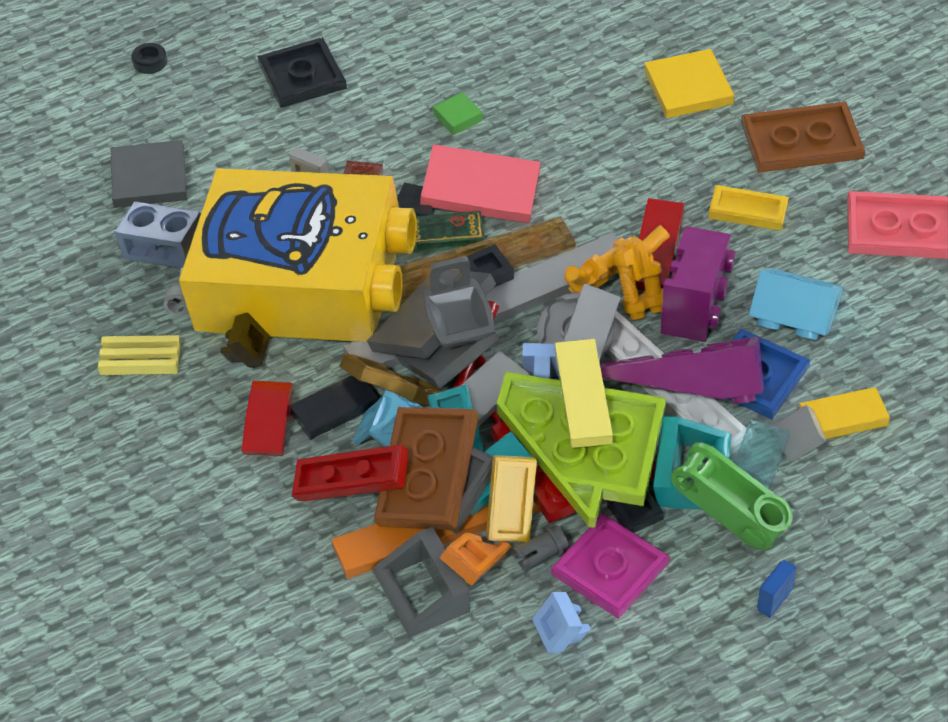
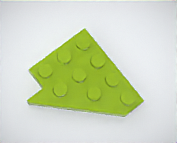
M505 372L497 400V414L530 455L537 460L538 465L588 527L595 528L602 499L644 506L665 412L666 398L604 388L613 434L612 444L571 448L560 380Z

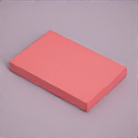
M433 144L420 204L430 205L432 208L474 215L479 213L480 216L530 223L541 162Z
M848 191V253L948 259V196Z

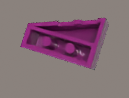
M689 226L685 227L677 248V260H673L670 266V272H673L671 279L666 278L664 282L660 334L706 342L709 329L717 330L721 307L716 306L717 300H725L728 278H723L725 272L732 273L736 254L735 250H729L731 234Z

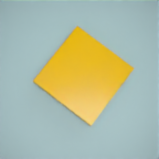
M711 49L644 63V72L666 118L734 104L735 95Z

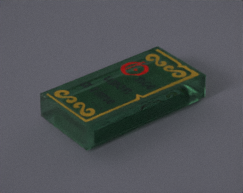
M481 211L416 216V241L412 253L485 247Z

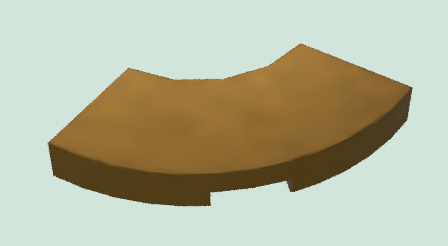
M344 354L339 365L340 368L358 380L390 390L415 403L430 406L428 395L442 392L439 388L415 376H403L387 369L388 365L357 355Z

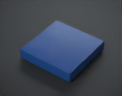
M740 328L732 340L757 337V335ZM759 337L764 389L762 393L755 394L756 400L739 403V405L773 420L808 370L810 359Z

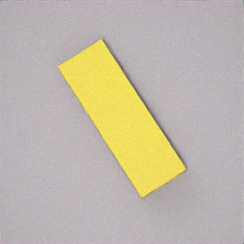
M595 339L556 342L555 356L571 448L612 444L613 434Z

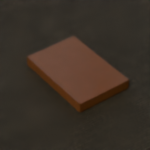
M846 101L741 115V124L758 173L864 159L865 149Z
M398 407L390 446L402 444L409 450L405 484L402 489L379 492L373 520L378 526L425 529L433 526L434 529L456 530L479 417L475 409Z

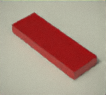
M648 198L639 239L643 241L659 225L670 235L652 253L653 260L661 264L662 271L658 276L661 289H663L665 279H670V266L675 256L685 203ZM643 278L639 281L635 280L636 288L646 291Z
M400 444L297 459L291 497L297 501H311L402 489L405 484L409 450Z

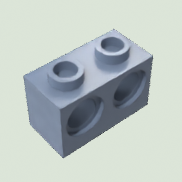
M134 201L114 231L123 257L134 261L183 268L201 213L200 211Z

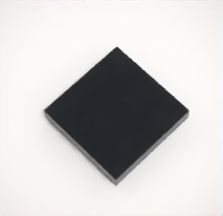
M323 37L257 56L258 64L280 108L347 89L346 80Z

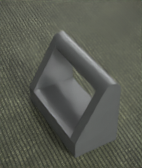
M433 526L416 533L373 568L376 578L409 637L470 612L469 589L463 578L439 558L444 552L445 547ZM423 561L442 597L417 616L393 573Z

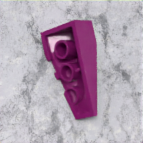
M759 336L706 344L707 347L701 348V352L693 353L692 349H679L661 355L662 358L654 359L653 355H646L601 363L602 378L718 399L731 398L732 404L751 402L756 400L755 394L762 393L764 389Z

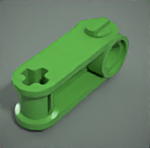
M702 442L693 444L687 453L688 459L683 466L675 468L671 474V482L681 494L742 539L746 545L754 549L766 550L770 548L773 542L791 525L793 519L792 511L789 504L783 498L775 495L708 444ZM705 457L708 459L706 464L702 462ZM689 477L692 478V481L687 483V479Z

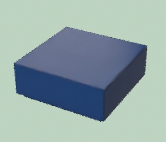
M786 560L780 561L760 586L757 604L759 612L771 618L794 587L797 568L795 565Z

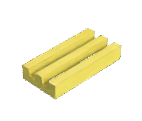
M179 335L104 336L101 339L102 349H100L99 354L101 360L98 361L100 375L178 374L181 347ZM170 358V359H165V360H148V359ZM110 359H133V360H110Z

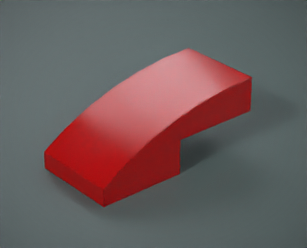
M252 381L241 450L243 455H284L286 427L290 419L292 382Z

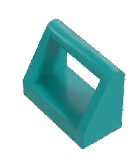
M663 416L653 486L657 503L660 507L702 510L674 487L671 482V474L675 468L681 466L683 445L692 446L695 443L702 442L714 446L716 450L729 459L731 434L729 432L681 417Z

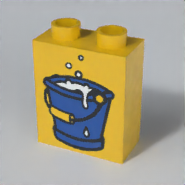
M216 168L179 278V284L194 330L226 334L228 330L232 329L235 316L248 312L271 337L367 342L378 329L382 311L397 312L402 297V272L400 266L394 265L397 254H412L416 241L417 224L415 211L413 208H399L393 176Z

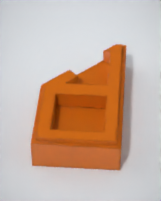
M464 533L450 544L439 558L472 586L508 553L511 546L503 541H500L498 545L482 542V538L479 535Z

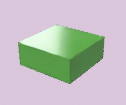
M463 92L433 106L434 116L452 135L483 121V112Z

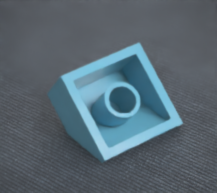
M773 268L763 269L759 273L749 316L758 318L757 325L780 330V326L783 324L796 328L795 335L818 340L819 334L827 335L829 333L845 286Z

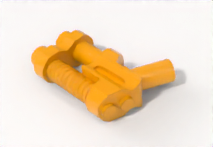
M661 225L643 241L633 236L612 252L614 265L618 268L622 293L624 294L622 302L624 312L628 313L632 320L645 317L644 310L650 308L651 313L662 312L663 289H661L658 276L662 269L660 262L653 260L652 255L670 237L669 233ZM643 278L646 292L638 295L635 280L639 281Z
M632 237L617 239L613 242L612 249L601 256L593 255L579 268L576 266L567 267L564 279L570 286L568 288L570 292H580L584 283L598 288L606 283L610 277L618 273V268L614 265L612 252Z

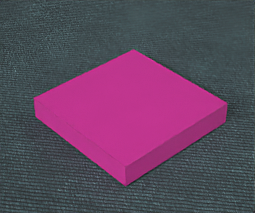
M602 514L597 519L595 528L589 527L551 567V575L619 619L667 567L670 562V556Z

